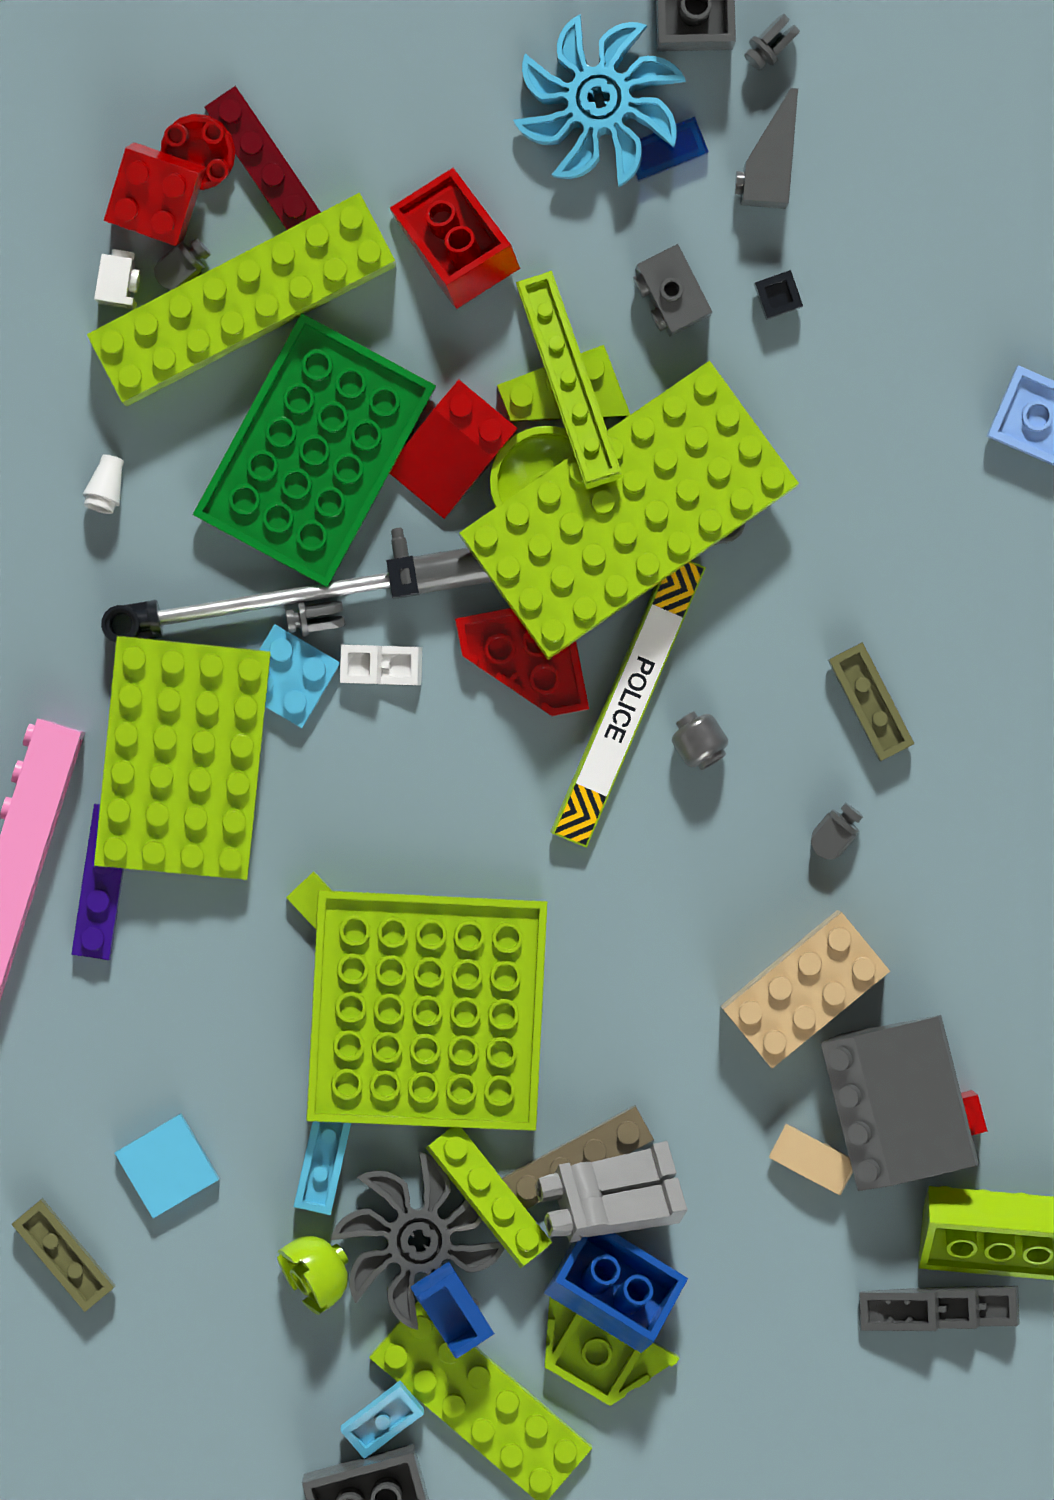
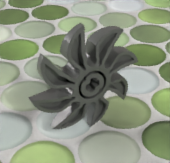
M419 1152L423 1179V1205L420 1208L413 1209L410 1206L408 1185L403 1179L387 1171L366 1172L357 1178L382 1196L392 1208L396 1209V1219L388 1222L370 1208L356 1210L339 1221L330 1239L331 1241L361 1236H384L387 1238L388 1242L384 1249L365 1251L356 1258L349 1276L350 1292L354 1302L357 1303L374 1279L390 1263H398L400 1271L395 1275L387 1288L388 1303L394 1315L403 1324L417 1330L418 1323L414 1293L410 1287L415 1284L414 1277L417 1273L424 1272L429 1275L440 1268L442 1261L446 1259L452 1260L466 1272L481 1271L494 1264L505 1249L499 1241L474 1245H453L451 1243L450 1236L453 1232L475 1229L482 1219L466 1199L447 1218L443 1219L438 1216V1208L444 1203L451 1192L450 1181L435 1159L423 1152ZM415 1230H421L423 1236L429 1237L428 1245L423 1244L425 1249L416 1251L413 1244H408V1238L410 1235L415 1236L412 1233ZM473 1298L477 1306L481 1304L479 1301Z

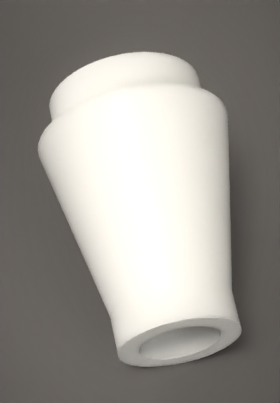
M102 455L97 469L83 492L85 507L97 512L113 514L115 506L120 505L121 476L124 464L122 459L111 455Z

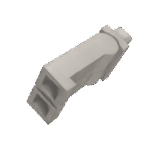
M668 1142L656 1143L650 1149L594 1162H580L572 1166L570 1163L559 1164L554 1174L538 1178L535 1184L538 1200L541 1203L558 1200L560 1210L547 1212L545 1215L548 1236L567 1235L570 1243L580 1241L582 1237L679 1224L688 1209L678 1177L674 1178L677 1172Z

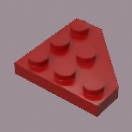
M511 608L455 619L462 656L550 716L589 709L576 641L548 660Z

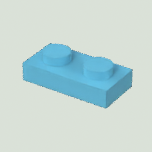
M399 1381L341 1425V1433L365 1459L424 1415V1408L406 1386Z

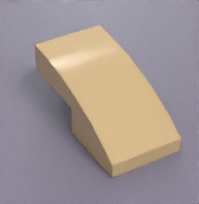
M785 1124L769 1155L770 1159L838 1195L842 1194L853 1173L849 1156L789 1124Z

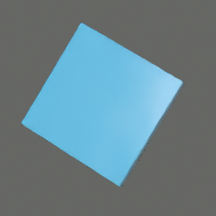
M182 1113L114 1153L152 1218L157 1217L220 1179Z

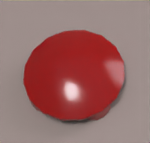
M191 114L180 117L166 128L161 140V152L206 167L200 190L216 187L228 177L234 166L236 148L232 135L220 121L209 115Z

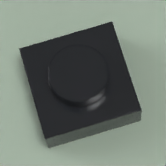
M791 270L754 283L766 320L803 307Z

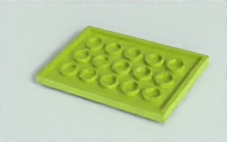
M117 636L94 866L242 880L248 879L270 651Z

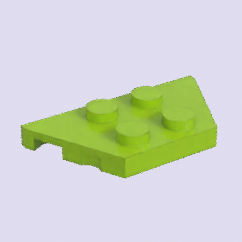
M549 1297L545 1368L609 1406L624 1398L631 1390L649 1382L653 1376L669 1366L672 1367L680 1359L678 1355L656 1342L640 1353Z

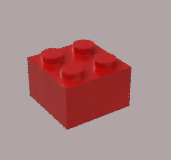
M133 142L125 147L103 221L177 246L185 239L206 167Z

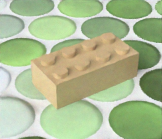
M836 910L723 1003L721 1008L767 1064L774 1068L887 975L890 970L841 911Z

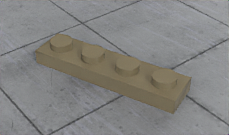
M636 1105L507 1174L502 1179L522 1205L528 1209L540 1202L535 1189L538 1178L554 1174L559 1164L570 1163L572 1166L580 1162H594L629 1154L653 1141L654 1138Z

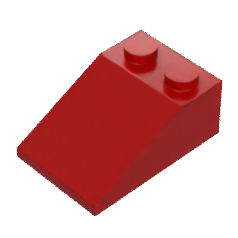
M451 168L390 207L391 213L456 309L520 269L512 245L454 168Z
M458 379L404 446L390 475L445 519L494 461L498 452L507 441L515 436L518 428Z

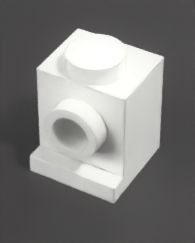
M113 249L112 255L101 254L94 297L98 304L136 309L137 302L134 298L130 297L131 292L137 293L140 282V270L135 269V253Z

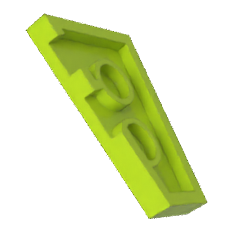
M601 345L582 352L581 356L602 417L619 418L631 415L605 346ZM544 367L497 385L510 422L561 419Z

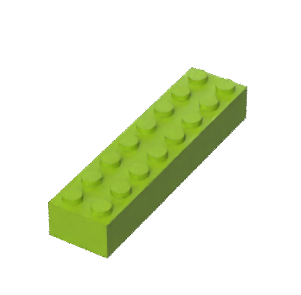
M359 192L88 333L87 336L120 400L128 407L299 318L301 313L306 314L395 268L396 261Z

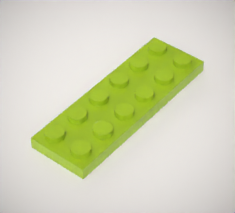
M417 1300L415 1308L418 1330L408 1327L399 1321L370 1354L369 1358L397 1382L401 1381L414 1397L535 1500H548L590 1452L592 1445L479 1348L474 1347L459 1358H455L427 1312Z

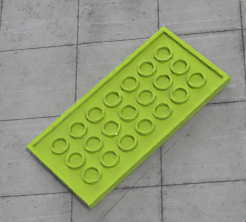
M710 360L608 430L623 478L586 490L573 454L459 532L460 538L548 660L798 487L799 482Z

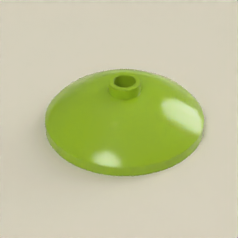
M556 426L533 427L518 433L507 441L498 452L491 469L490 491L495 507L573 455L565 428Z

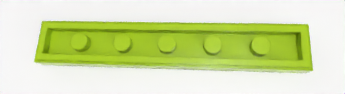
M549 271L516 282V287L585 489L587 490L623 478L553 272Z

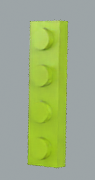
M449 1128L426 1147L427 1151L520 1268L524 1267L552 1244V1241L462 1128Z

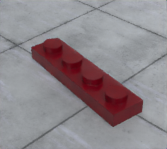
M236 85L204 106L208 115L220 121L232 135L236 156L286 230L321 213Z

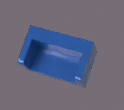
M447 1262L410 1286L415 1297L427 1312L455 1358H459L495 1334L450 1262Z

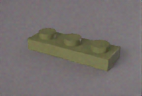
M863 642L828 659L879 761L915 744Z
M43 1198L11 1224L84 1312L116 1286Z

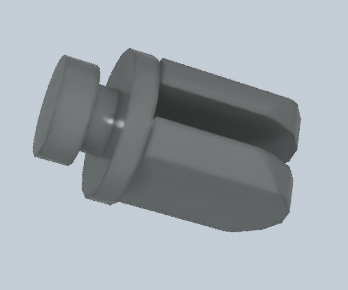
M785 14L779 16L759 37L753 36L750 39L749 44L752 49H749L744 54V57L755 69L761 70L766 63L774 65L778 60L777 55L800 32L796 25H793L770 47L767 45L789 22L790 19Z
M198 238L191 242V248L182 242L180 245L172 248L156 263L154 267L155 278L161 286L173 290L202 273L205 266L200 259L206 260L211 256V253Z
M340 601L305 606L304 602L298 603V613H294L293 609L285 611L288 632H296V628L301 627L303 637L309 636L308 632L345 626L343 616L306 619L308 617L329 615L343 611V605Z
M848 803L841 807L843 811L841 814L834 809L827 813L812 832L811 844L813 850L824 859L839 857L859 832L853 823H859L863 816Z

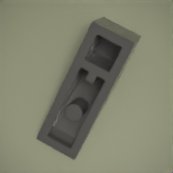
M790 88L748 157L743 167V172L736 171L734 194L741 195L740 205L786 209L789 204L798 98L797 88Z

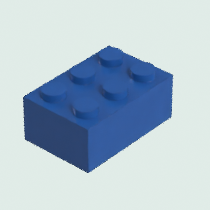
M616 1233L582 1237L580 1241L572 1242L546 1287L544 1294L642 1353L654 1343L688 1278Z

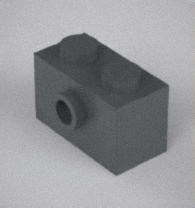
M678 244L637 264L635 270L638 275L634 276L633 280L642 297L649 295L655 307L650 313L660 332L666 329L669 337L711 316L712 310Z

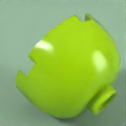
M305 1236L288 1243L277 1251L280 1254L277 1256L278 1263L289 1285L294 1291L299 1289L304 1295L308 1296L302 1302L313 1313L320 1315L342 1297L348 1283V1273L345 1265L349 1263V1260L338 1244L331 1246L324 1239Z

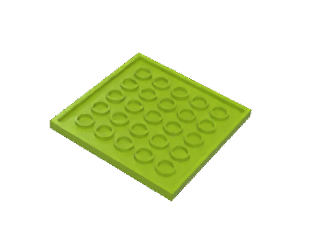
M318 890L306 1120L536 1131L548 901Z

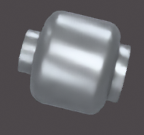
M695 711L675 723L679 730L673 734L671 741L687 766H699L701 770H704L726 755L724 749L728 745V738L711 714H703L698 717Z

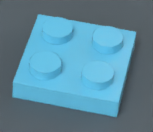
M274 624L260 650L271 652L265 707L303 728L338 669L340 662Z

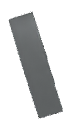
M1018 1286L930 1287L861 1291L859 1293L861 1331H937L938 1329H977L979 1326H1018L1020 1324Z

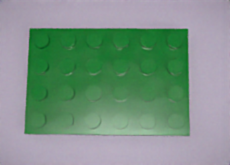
M301 313L192 515L315 582L328 587L432 397L436 385Z

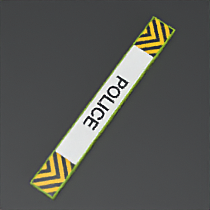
M690 561L655 585L550 832L587 848L706 567Z

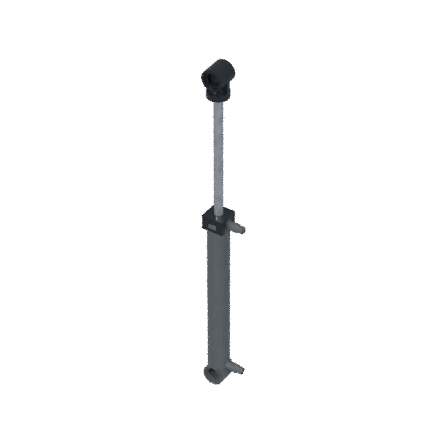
M745 524L714 545L727 544L737 539L742 534ZM400 527L391 530L394 559L386 560L387 573L330 582L328 587L322 584H315L160 610L157 600L115 605L104 613L101 619V628L104 635L113 642H116L117 636L153 639L163 637V625L390 587L392 598L398 599L492 581L468 547L419 556H409L407 541L404 537L403 529ZM120 614H127L132 621V627L125 635L116 634L112 627L114 618Z

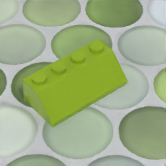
M928 1186L922 1213L918 1269L1054 1280V1196L994 1192L985 1189H959L948 1186Z

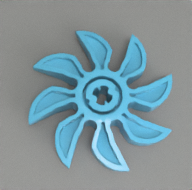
M581 14L571 19L562 29L557 42L559 63L575 77L569 83H565L560 78L551 75L527 54L524 55L522 62L523 78L528 90L535 99L542 104L565 103L568 107L564 111H558L550 115L514 119L513 121L518 130L535 143L558 145L570 135L573 129H583V133L579 136L575 146L552 173L553 177L573 179L590 172L600 161L599 139L602 135L608 134L612 136L616 152L618 187L626 184L637 172L642 159L640 138L629 127L624 125L628 119H635L638 123L652 130L670 146L675 147L677 129L673 114L669 108L658 98H633L631 94L636 90H642L651 86L686 82L682 72L670 61L656 56L639 57L628 68L627 72H616L626 53L646 30V24L628 22L609 29L599 40L600 63L595 67H590L587 65L584 54ZM602 93L604 99H610L609 102L604 101L605 107L597 108L595 102H590V100L595 101L594 95Z

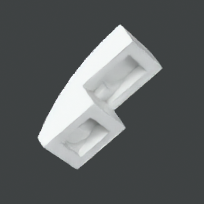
M341 645L340 683L421 685L423 647Z

